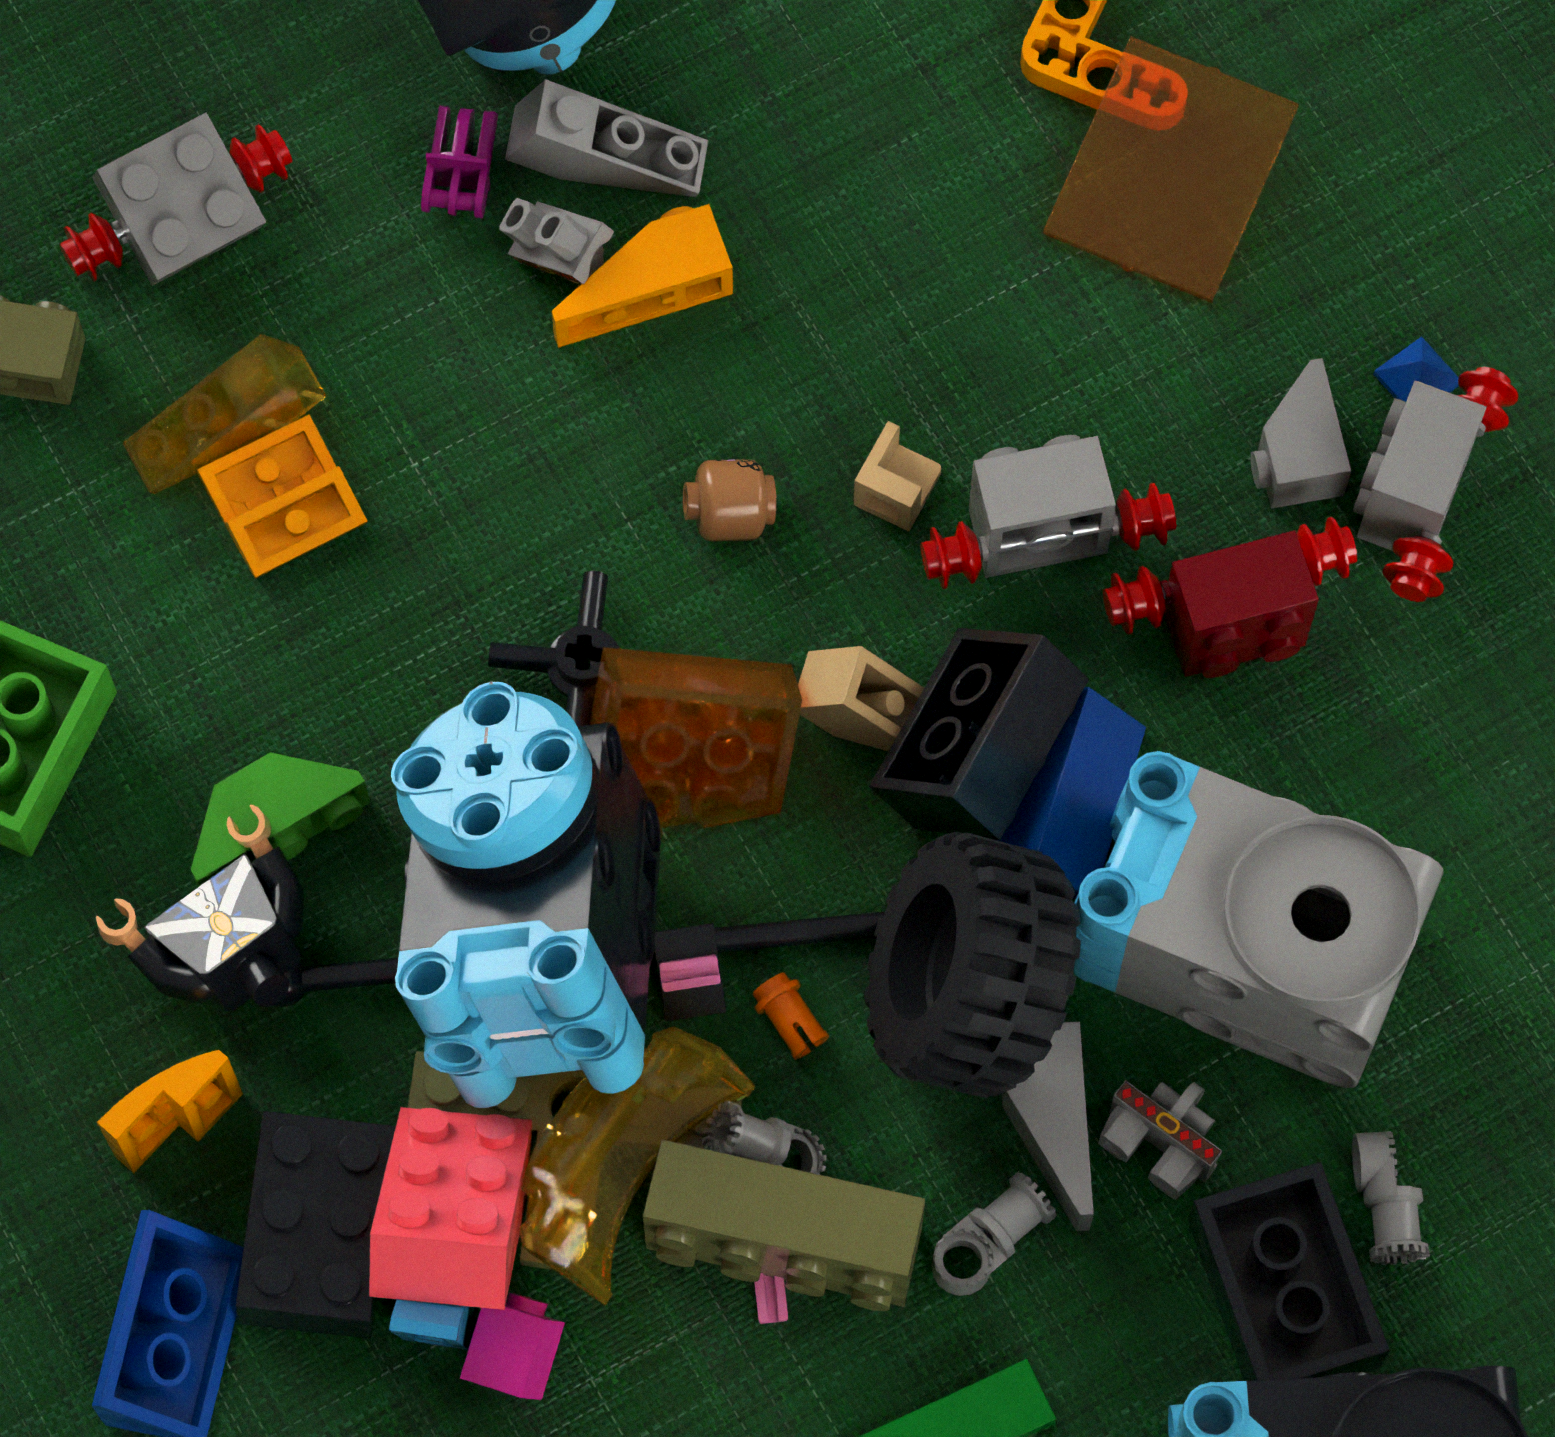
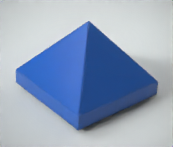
M1422 336L1377 368L1373 374L1394 398L1405 402L1415 380L1449 393L1459 386V377Z

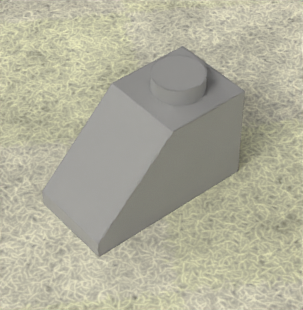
M1323 358L1309 361L1263 427L1258 451L1251 452V469L1255 485L1258 489L1266 488L1271 509L1344 496L1351 468Z

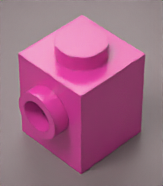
M509 1292L505 1310L481 1308L460 1379L519 1398L542 1400L565 1322L544 1316L547 1303Z

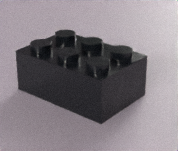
M958 628L869 787L915 829L942 833H970L993 840H1000L1006 828L1013 822L1017 809L1036 774L1043 768L1047 754L1063 725L1074 712L1076 702L1089 678L1044 635Z
M263 1111L235 1306L239 1324L371 1339L377 1297H369L370 1232L396 1126Z
M1321 1162L1194 1200L1188 1217V1223L1244 1381L1317 1378L1338 1373H1365L1381 1367L1390 1350Z

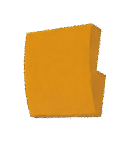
M310 414L197 469V474L255 579L368 522L339 466L336 467Z
M215 1050L180 1062L153 1076L116 1103L97 1121V1124L114 1156L135 1173L178 1126L182 1127L199 1142L243 1093L229 1058L220 1050Z

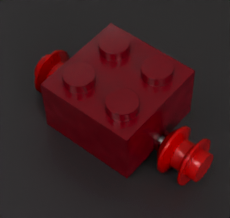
M1329 517L1326 520L1325 531L1322 533L1313 534L1306 524H1302L1299 526L1297 534L1294 530L1174 561L1171 565L1168 581L1166 579L1159 581L1157 576L1145 566L1138 568L1136 581L1125 583L1117 573H1112L1111 587L1105 588L1102 591L1103 602L1110 624L1112 626L1121 624L1127 635L1133 633L1135 620L1147 618L1154 628H1158L1165 616L1184 677L1200 673L1206 678L1220 677L1236 670L1240 665L1239 663L1261 657L1266 662H1276L1298 653L1300 647L1306 645L1319 601L1314 585H1321L1323 572L1335 569L1342 579L1348 578L1349 565L1357 562V549L1349 527L1340 528L1333 517Z

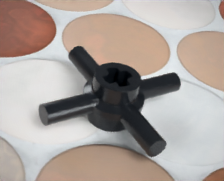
M587 571L583 574L577 627L562 633L556 638L550 648L491 642L489 649L488 667L548 673V677L555 689L565 697H568L566 712L574 720L577 727L590 725L593 701L611 692L619 680L676 686L679 685L681 660L622 655L617 642L608 633L602 631L608 575L599 571ZM580 658L593 659V661H590L589 670L576 669V666L579 667Z

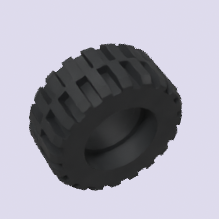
M949 833L925 844L918 850V858L907 862L901 871L902 879L898 885L892 886L886 899L888 906L883 918L878 920L874 933L877 936L874 952L869 954L867 971L870 972L869 986L865 988V1005L870 1008V1016L866 1021L868 1032L875 1040L873 1047L877 1055L900 1078L984 1098L988 1096L995 1097L1016 1088L1017 1084L1026 1081L1035 1072L1034 1064L1045 1059L1052 1048L1050 1040L1054 1032L1061 1030L1067 1014L1064 1011L1068 995H1073L1077 978L1073 976L1075 960L1080 958L1081 940L1076 937V927L1081 924L1079 908L1072 901L1075 892L1071 882L1050 856L1043 855L1039 851L970 833Z

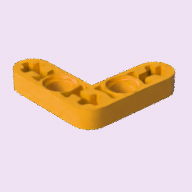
M1059 0L1042 1L1022 45L1020 64L1022 73L1028 81L1038 87L1147 130L1162 132L1169 131L1178 126L1184 118L1188 97L1186 84L1181 77L1169 70L1089 39L1107 0H1083L1088 6V12L1078 19H1067L1059 15L1055 9V5ZM1048 48L1058 51L1057 59L1053 58L1048 65L1038 62L1039 55H1044ZM1078 57L1081 60L1077 70V77L1073 78L1069 76L1070 67L1074 68L1075 58ZM1107 67L1119 75L1121 82L1111 90H1099L1089 83L1087 75L1095 68ZM1131 79L1139 81L1138 89H1134L1133 99L1129 100L1126 97L1128 96ZM1159 92H1163L1169 95L1168 103H1164L1160 110L1152 108L1150 100L1155 99Z

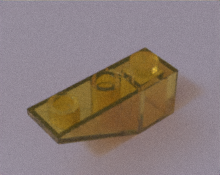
M260 334L125 440L123 445L149 493L156 494L197 474V469L296 421L327 396L299 346Z

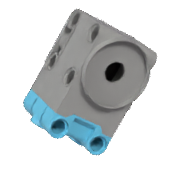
M1156 751L1144 754L1132 765L1129 778L1113 813L1110 827L1113 828L1112 837L1115 845L1106 867L1096 869L1085 877L1074 902L1079 908L1081 923L1076 927V937L1081 940L1080 958L1075 960L1074 974L1086 982L1093 983L1181 1019L1204 1033L1338 1087H1356L1443 876V867L1436 860L1419 851L1391 844L1382 835L1359 822L1337 816L1316 814L1295 801L1271 796L1174 757L1170 753Z

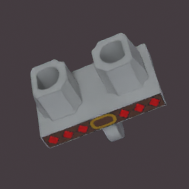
M519 198L513 201L499 226L501 232L514 240L508 252V255L521 264L583 285L604 264L602 245L608 242L614 233L603 222L538 201L534 206L532 203Z
M1125 1080L1113 1096L1109 1112L1110 1116L1099 1139L1101 1147L1125 1162L1130 1159L1144 1139L1161 1150L1164 1154L1150 1171L1148 1179L1172 1199H1177L1198 1178L1205 1183L1217 1168L1216 1162L1222 1153V1150L1203 1137L1212 1127L1215 1120L1196 1107L1205 1089L1195 1082L1182 1095H1179L1161 1082L1151 1095L1152 1099H1150Z

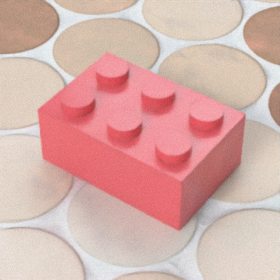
M400 1107L370 1232L369 1297L505 1310L530 1184L532 1120L509 1118L500 1114L478 1115L447 1112L435 1108L415 1109Z

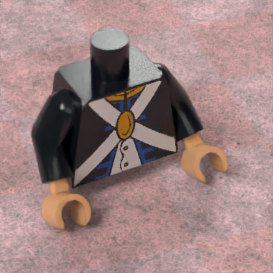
M250 805L259 820L258 828L254 833L247 836L240 835L239 828L230 816L227 818V829L229 834L240 845L252 850L256 859L251 862L243 854L144 926L150 935L148 938L145 939L137 930L138 925L135 911L131 904L123 899H114L116 908L122 915L128 918V923L123 928L117 930L110 929L99 916H96L98 930L103 940L112 945H125L131 951L127 958L164 996L196 1003H203L211 999L225 1011H232L251 998L259 1006H273L279 1003L289 991V980L284 973L296 966L302 956L294 938L301 932L303 927L304 891L281 848H272L268 840L271 835L270 821L254 805Z

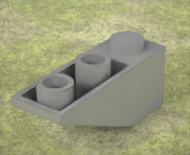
M545 79L515 105L505 160L561 180L696 197L700 192L708 140Z

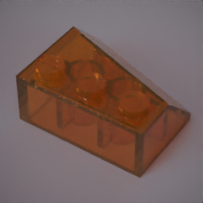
M603 647L590 725L612 722L616 726L624 751L648 799H651L656 807L661 837H663L661 828L699 822L704 828L781 813L803 699L791 664Z

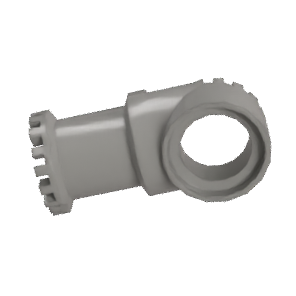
M729 1101L718 1104V1109H714L712 1113L715 1119L709 1117L706 1121L711 1124V1128H704L703 1133L708 1135L702 1138V1144L705 1145L704 1149L782 1166L792 1144L797 1148L802 1159L800 1171L820 1175L826 1169V1166L823 1165V1161H826V1155H822L821 1150H824L823 1144H818L819 1138L817 1135L812 1136V1132L808 1129L796 1127L786 1123L784 1120L773 1117L765 1121L743 1113L739 1104Z
M1391 1131L1355 1133L1352 1139L1354 1181L1357 1191L1363 1192L1365 1207L1372 1210L1375 1246L1369 1249L1370 1261L1381 1263V1265L1388 1263L1396 1265L1397 1258H1401L1402 1264H1408L1407 1257L1410 1262L1426 1259L1430 1256L1429 1246L1421 1241L1417 1206L1424 1201L1423 1191L1421 1188L1413 1186H1397L1396 1176H1398V1172L1394 1166L1397 1165V1159L1393 1157V1154H1396V1148H1389V1145H1395L1394 1139H1389L1393 1138V1134Z
M1018 1171L1009 1179L1010 1188L984 1210L976 1207L937 1242L931 1266L933 1277L939 1287L950 1294L958 1296L971 1295L977 1292L988 1281L989 1275L1015 1253L1014 1244L1039 1222L1048 1224L1056 1217V1210L1050 1205V1200L1047 1198L1042 1200L1046 1196L1043 1191L1038 1194L1035 1192L1038 1189V1185L1035 1182L1032 1184L1030 1177H1026ZM954 1247H968L977 1253L980 1258L981 1269L976 1275L960 1279L953 1277L947 1272L943 1264V1257Z

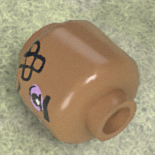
M751 459L704 461L696 472L695 482L684 483L685 520H696L697 530L706 541L756 540L763 533L765 525H773L775 521L776 487L773 475H764L762 467L755 460Z

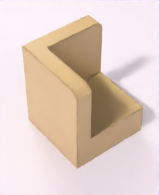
M888 421L854 481V506L904 530L910 531L941 475V465L899 445L900 426Z

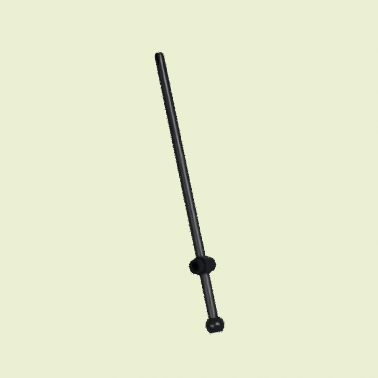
M885 911L715 927L717 951L721 953L877 938L874 935L879 918H883ZM654 947L653 959H656L655 947ZM398 958L302 967L299 961L296 966L284 973L289 980V991L274 1006L287 1007L296 1004L304 997V992L395 984Z

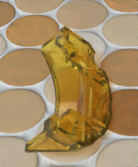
M674 1026L653 1033L650 1044L644 1049L642 1074L636 1083L625 1091L614 1094L602 1093L594 1089L585 1077L562 1102L563 1106L551 1123L546 1125L526 1168L521 1189L529 1196L527 1221L519 1226L522 1246L533 1256L604 1306L613 1295L611 1293V1267L618 1232L634 1195L656 1164L661 1140L677 1142L690 1129L712 1115L714 1109H718V1104L725 1101L736 1102L749 1097L755 1088L753 1082L719 1046Z

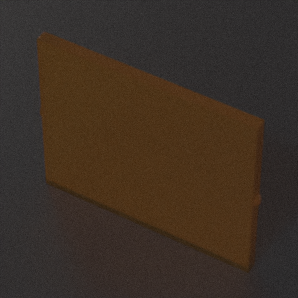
M1130 36L1044 227L1043 234L1118 264L1126 272L1135 271L1213 303L1298 111L1299 104L1221 73L1217 67H1206Z

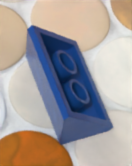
M1084 687L1076 702L1074 712L1066 720L1053 743L1043 768L1032 781L1017 809L1013 822L1006 828L1001 839L997 841L1039 851L1043 855L1050 856L1071 882L1075 892L1073 899H1076L1080 885L1085 877L1096 869L1104 868L1113 839V828L1110 827V822L1123 788L1129 778L1130 769L1137 760L1146 727L1090 687Z
M141 1210L92 1403L93 1409L105 1426L159 1437H207L237 1315L235 1306L244 1247L154 1211Z

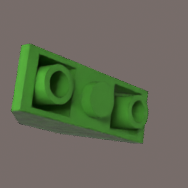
M268 753L215 784L191 867V873L197 888L243 854L251 862L256 859L250 848L240 845L229 834L227 829V818L229 816L239 828L240 835L247 836L256 831L259 823L258 817L253 813L250 805L258 807L270 821L271 835L268 840L272 848L280 847L286 859L290 860L305 849L308 844L307 840L328 827L331 830L341 829L351 824L362 814L363 807L370 803V798L365 780L360 772Z

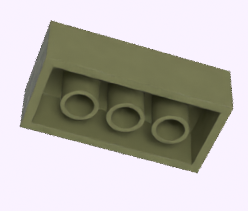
M661 1140L643 1213L646 1249L655 1250V1257L658 1260L671 1265L693 1267L695 1260L721 1265L720 1272L722 1274L748 1282L759 1281L760 1274L764 1273L766 1276L784 1278L786 1280L785 1287L796 1293L820 1297L824 1296L825 1289L851 1295V1303L859 1307L875 1311H888L890 1304L905 1307L922 1232L925 1198Z

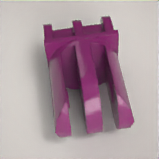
M439 106L431 153H426L427 166L421 197L422 212L430 213L432 207L448 209V215L454 216L457 215L458 210L473 211L475 218L483 219L488 191L491 189L489 171L499 116L495 111L485 110L483 113L477 155L475 157L472 156L475 131L474 109L460 108L457 116L452 152H447L451 129V110L449 106ZM435 185L450 187V190L435 189ZM462 188L476 190V193L461 192Z

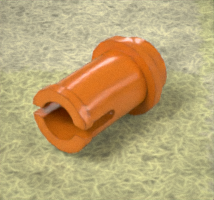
M782 972L764 982L752 993L758 1002L754 1009L758 1014L765 1013L790 1049L794 1060H797L812 1052L799 1034L798 1027H802L812 1044L816 1047L822 1045L829 1038V1034L826 1030H823L797 990L801 987L798 979L790 981L786 973Z

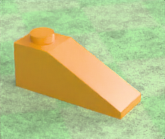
M707 204L694 209L689 206L677 207L664 213L660 219L651 221L598 268L584 285L581 284L552 310L554 338L558 348L732 295L733 267L710 205Z

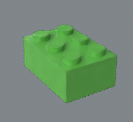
M0 621V845L32 857L117 694V690L107 665L3 621Z

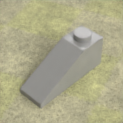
M1063 1022L1061 1030L1055 1031L1050 1040L1052 1048L1045 1059L1034 1064L1035 1072L1026 1081L1017 1084L1016 1088L1001 1094L1002 1107L1075 1230L1089 1231L1094 1214L1080 1022Z

